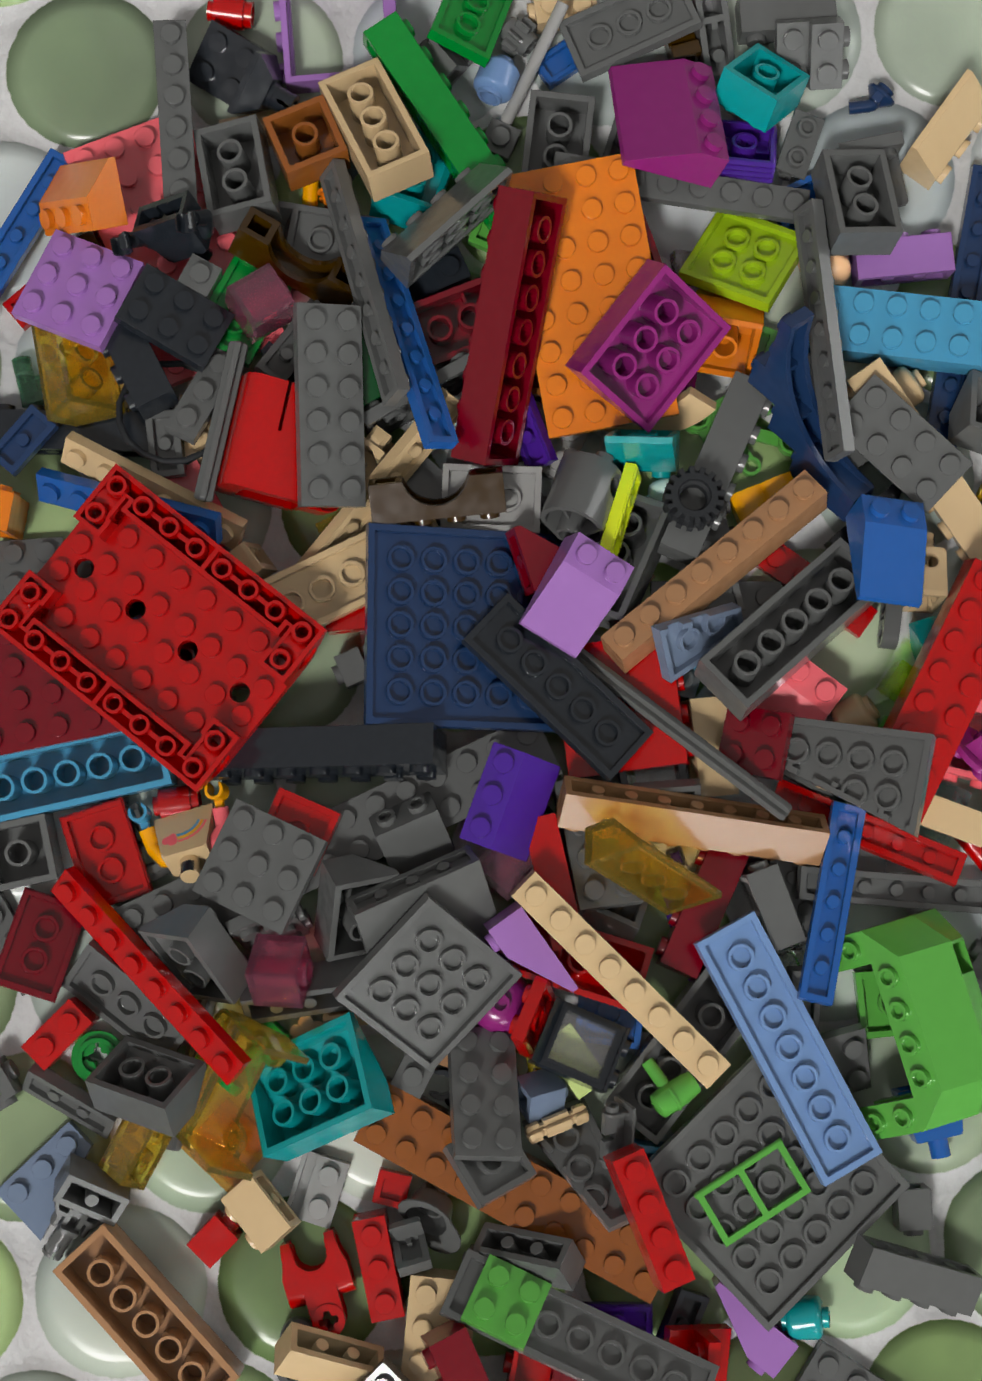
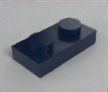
M31 404L0 439V465L16 477L59 427Z

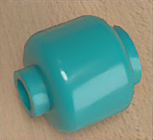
M804 1295L781 1319L782 1331H787L789 1337L793 1340L821 1339L824 1328H830L829 1307H823L822 1300L818 1295Z

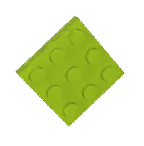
M716 213L681 267L679 277L687 284L768 313L799 262L795 230L763 219Z

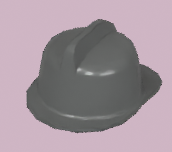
M425 1181L412 1194L410 1199L402 1200L398 1204V1212L404 1219L420 1217L427 1245L430 1249L444 1254H452L459 1250L461 1238L452 1223L453 1202L433 1184Z

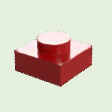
M380 1167L372 1202L398 1209V1204L402 1200L407 1199L412 1175Z

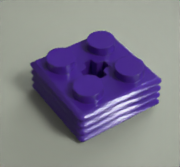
M722 119L730 161L719 176L767 184L773 183L777 161V126L774 125L764 133L753 128L748 122Z

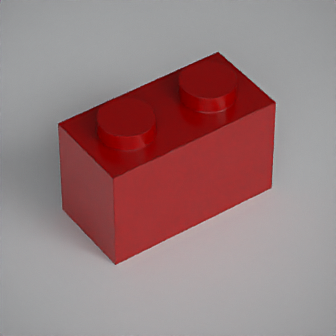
M74 996L68 999L21 1048L45 1071L52 1067L100 1018Z

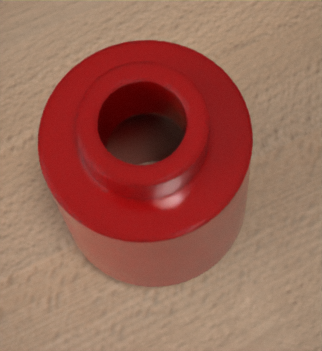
M247 0L208 1L207 21L217 20L235 31H245V28L253 29L255 4Z
M188 785L158 789L157 796L152 797L154 815L163 818L202 806L200 791L198 793L195 792Z

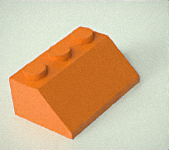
M115 157L61 165L39 202V220L46 236H52L56 229L70 234L128 225Z
M697 294L731 326V329L697 372L733 378L735 371H739L750 376L752 370L751 363L756 357L764 326V311L728 298Z

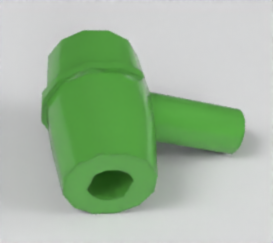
M653 1057L642 1064L658 1088L650 1095L651 1103L656 1112L665 1118L677 1111H681L686 1104L701 1092L699 1084L689 1071L669 1081Z

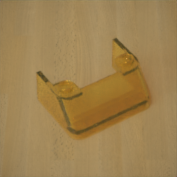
M223 1008L215 1014L214 1019L252 1060L239 1077L231 1083L228 1091L219 1084L223 1080L206 1063L207 1068L195 1114L176 1137L206 1172L251 1181L254 1176L253 1173L239 1159L247 1145L246 1131L239 1122V1119L265 1065L278 1068L286 1060L307 1065L309 1058L284 1034L239 1012ZM197 1053L195 1058L204 1061L203 1058Z

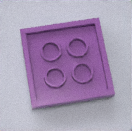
M56 229L11 313L17 320L103 353L118 325L114 322V317L143 271L145 264L128 256H114L113 251Z

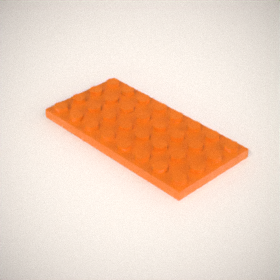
M615 154L512 174L509 187L567 198L536 365L549 439L635 424L565 366L646 260H651L635 169L623 166L621 154ZM677 398L660 419L679 415Z

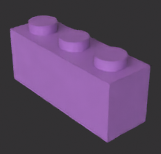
M929 229L921 232V235L909 236L908 232H903L890 255H849L852 287L948 279L956 270L951 232L941 233L940 229Z

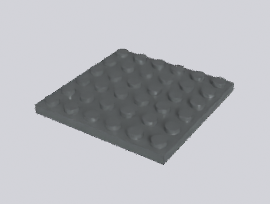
M752 1055L649 1158L679 1238L768 1332L855 1243L857 1235H863L910 1186L882 1154H879L826 1187L821 1185ZM778 1138H781L811 1192L726 1247L693 1194ZM778 1149L744 1170L767 1210L800 1189L799 1184ZM738 1175L704 1196L727 1235H730L761 1214Z

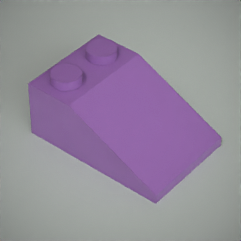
M581 532L567 536L561 543L518 624L571 657L576 658L619 598L635 567Z

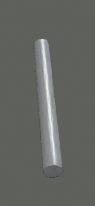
M557 0L500 121L512 125L569 8L567 4Z

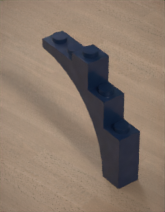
M803 306L794 313L789 312L780 319L777 324L778 332L776 338L770 345L767 352H760L753 359L748 382L774 404L771 410L773 415L768 428L794 450L791 455L793 461L789 468L792 477L795 478L802 471L806 470L827 491V508L843 522H846V515L860 495H871L875 486L854 466L847 456L836 462L824 461L817 399L811 381L808 359L809 333L814 313L806 306Z

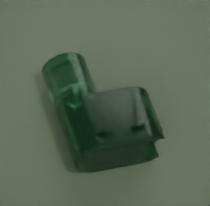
M20 356L11 360L23 408L28 409V406L31 404L46 405L61 400V391L55 372L35 375L30 356Z

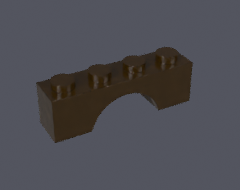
M250 207L237 230L228 250L229 253L313 300L318 299L324 304H352L354 299L342 257L338 256L332 260L320 261L302 255L286 241L280 222L256 208Z
M502 466L469 469L462 486L453 494L439 499L426 498L415 493L407 485L403 476L369 479L368 482L372 523L400 525L401 522L413 521L414 525L423 526L434 523L433 519L447 518V522H461L467 520V516L480 515L481 519H493L500 517V513L507 512Z

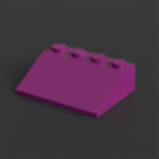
M687 59L611 66L608 74L622 165L711 188L730 161L712 66Z
M647 259L565 366L593 391L645 432L649 433L728 333L731 326L666 264Z

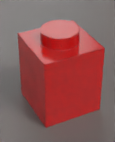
M219 1209L191 1237L186 1245L211 1268L237 1242L243 1232L239 1229L240 1225L233 1222L226 1213L224 1214Z

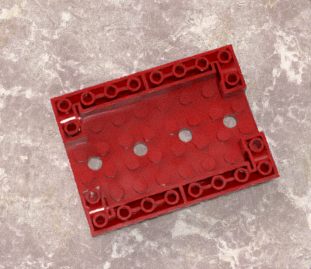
M115 464L73 515L80 522L41 570L36 574L29 569L0 605V634L198 793L227 767L308 666L328 630L123 468ZM83 561H92L94 565L92 575L87 578H80L77 571L78 566ZM134 602H143L146 607L145 614L139 619H132L129 616V607ZM189 642L195 643L198 649L196 657L189 661L183 660L180 655L182 646ZM238 684H246L250 689L248 699L240 703L235 702L232 697L234 687Z

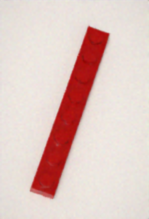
M75 866L65 869L51 892L227 1086L234 1082L252 1059Z

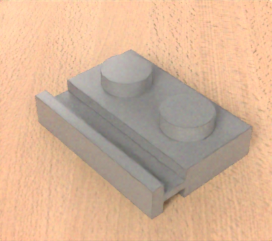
M314 1151L302 1155L287 1204L300 1220L330 1229L351 1162Z

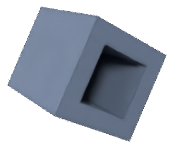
M544 1069L517 1076L519 1110L528 1123L539 1121L565 1109L568 1087L563 1078H559L558 1075Z

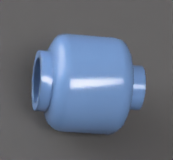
M502 54L491 56L486 67L480 66L474 78L473 86L478 98L492 106L507 103L513 96L520 79V73L510 57Z

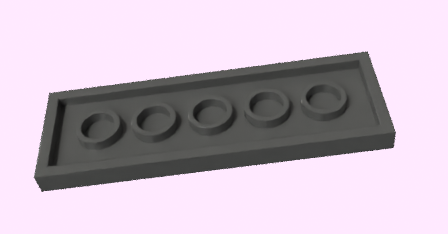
M296 302L293 304L298 507L363 508L366 507L361 306Z

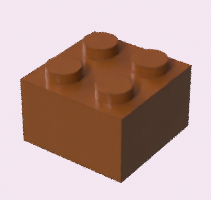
M323 94L262 118L268 141L291 192L320 181V176L333 158L344 159L347 169L351 168L347 146Z

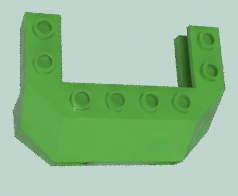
M936 908L845 934L839 972L871 964L911 1089V1093L881 1098L874 1101V1105L859 1108L875 1139L880 1140L924 1132L981 1113L982 994L963 936Z

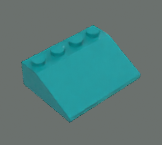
M348 1012L262 1053L250 1068H245L262 1154L265 1158L290 1161L395 1113L388 1082L352 1012Z

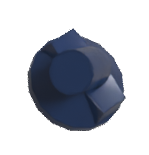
M879 82L877 85L870 83L868 85L869 100L848 102L849 115L870 113L878 108L892 107L894 101L891 97L894 93L882 82Z

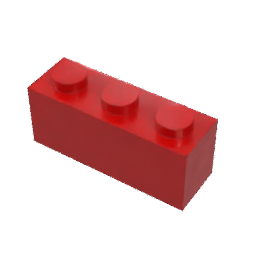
M387 1208L354 1214L351 1223L371 1323L404 1317L406 1302L387 1226L390 1223Z

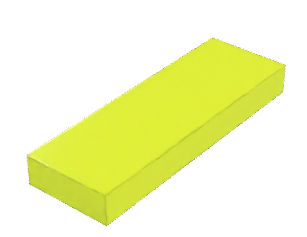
M628 462L625 463L600 542L602 547L616 556L619 555L642 481L637 464Z

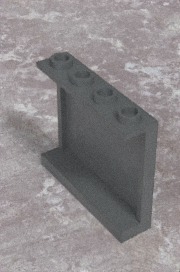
M469 845L344 899L350 914L355 920L367 955L425 893L429 894L486 941L484 936L489 932L483 924L497 915L480 859ZM502 950L498 951L505 958H507L505 954L502 952Z

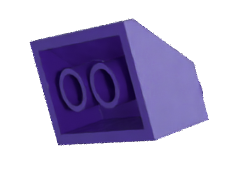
M494 742L459 838L527 862L530 855L529 847L538 816L544 815L561 767Z

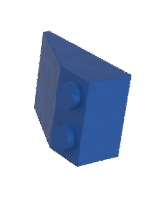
M861 494L845 517L857 600L919 608L922 605L927 543V524L923 503Z

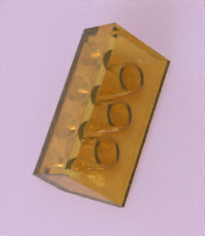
M31 325L47 421L77 427L115 418L116 401L120 395L121 387L110 370V367L115 365L111 356L105 359L104 355L99 351Z
M613 817L602 819L599 823L585 827L584 864L664 914H673L722 898V891Z

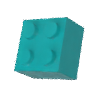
M757 43L723 68L716 88L718 102L728 112L736 114L747 121L753 128L765 133L798 107L810 75Z

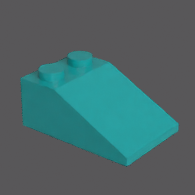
M419 129L417 130L430 153L434 177L377 202H374L372 199L369 216L389 219L390 224L405 229L408 227L406 222L413 214L419 210L424 213L432 206L430 203L432 198L442 189L447 190L451 173L426 136Z
M615 429L605 435L606 451L613 456V464L621 472H623L626 462L637 464L639 471L652 472V477L670 478L671 472L679 470L680 430H651L647 433L644 430Z

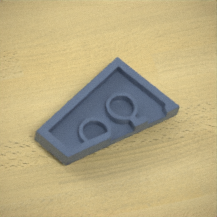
M730 602L652 625L651 629L662 678L672 683L696 667L699 660L743 622L741 607Z
M72 1120L64 1125L0 1187V1198L40 1241L48 1231L51 1224V1216L55 1211L53 1201L55 1177L70 1153L86 1159L94 1145Z

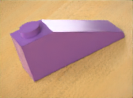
M517 901L483 924L489 932L484 938L494 952L497 953L502 950L508 959L572 992L578 989L573 979Z
M714 1275L711 1280L747 1358H749L746 1363L759 1375L762 1376L766 1372L774 1379L799 1346L777 1324L768 1332Z

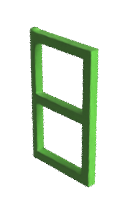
M778 1138L693 1195L700 1203L723 1244L728 1247L810 1193L811 1189L784 1146L783 1140ZM778 1149L799 1184L800 1189L767 1210L744 1170ZM738 1175L761 1214L730 1235H727L704 1196Z

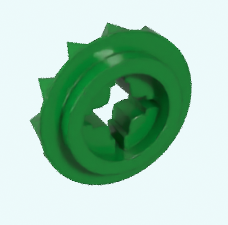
M95 1030L84 1034L77 1040L72 1050L71 1061L76 1074L85 1081L98 1067L96 1060H91V1058L85 1059V1057L96 1052L98 1043L101 1052L109 1055L121 1041L111 1032Z

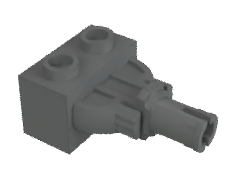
M70 1153L54 1180L53 1201L55 1211L51 1216L50 1223L56 1229L48 1242L43 1246V1254L50 1258L56 1252L53 1260L59 1261L73 1239H77L79 1231L80 1237L85 1238L90 1229L96 1228L103 1223L114 1227L130 1202L131 1178Z

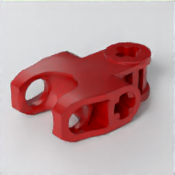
M335 1228L325 1229V1232H323L327 1256L324 1262L319 1265L310 1266L304 1264L299 1259L291 1240L281 1243L282 1282L291 1309L307 1305L314 1328L340 1334L348 1317L343 1294L357 1290V1283L350 1256L343 1247ZM326 1311H329L331 1316L337 1315L334 1324H331L329 1319L323 1320Z

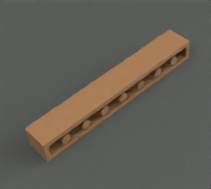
M806 470L802 471L601 636L604 651L626 674L656 649L651 629L652 625L704 610L827 509V491Z
M566 775L563 778L556 806L558 828H565L572 832L585 831L598 833L606 837H626L640 842L645 840L664 843L668 846L693 847L701 851L727 852L734 856L747 855L761 857L768 861H788L802 866L807 864L820 866L831 834L824 814L791 810L784 820H779L758 804Z

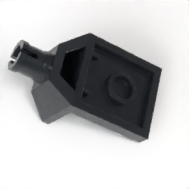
M211 20L189 68V78L192 84L228 104L227 112L231 114H251L269 109L279 112L291 107L293 104H299L300 96L286 90L281 85L283 78L275 54L219 21Z

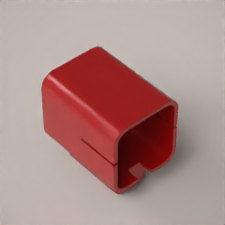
M247 372L241 378L216 492L287 511L300 510L321 516L336 511L338 508L298 507L295 383H291L289 396L286 397L289 381L263 373Z

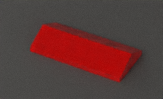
M526 911L528 917L552 949L548 932ZM595 930L644 979L646 978L654 948ZM565 949L554 951V954L573 979L578 989L572 992L549 980L552 987L626 1010ZM512 960L510 961L520 969L523 974L521 977L534 981L536 975L543 977Z

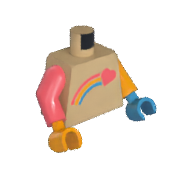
M220 781L218 782L220 789L217 795L214 794L215 789L212 784L208 783L204 787L206 797L214 800V804H206L154 820V826H151L149 823L152 812L143 803H141V806L144 809V813L140 818H136L133 809H128L129 818L141 827L142 831L139 834L148 855L160 867L169 868L173 876H180L181 880L185 883H195L197 881L200 870H202L230 813L229 806H225L224 802L228 798L230 790L225 783Z

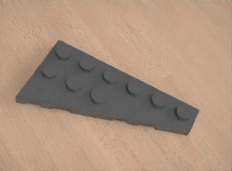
M795 717L785 770L918 838L936 736L930 733Z

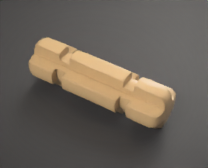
M583 1103L571 1106L570 1111L564 1109L542 1118L541 1123L535 1121L526 1125L525 1134L529 1142L535 1144L544 1140L543 1137L546 1135L550 1138L573 1128L572 1125L575 1123L579 1126L588 1122V1110Z

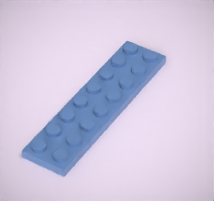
M749 911L694 942L693 945L821 1185L826 1187L883 1153L802 1000L797 999L798 992L755 911Z

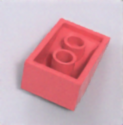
M809 660L756 708L792 713L795 717L825 720L848 689Z

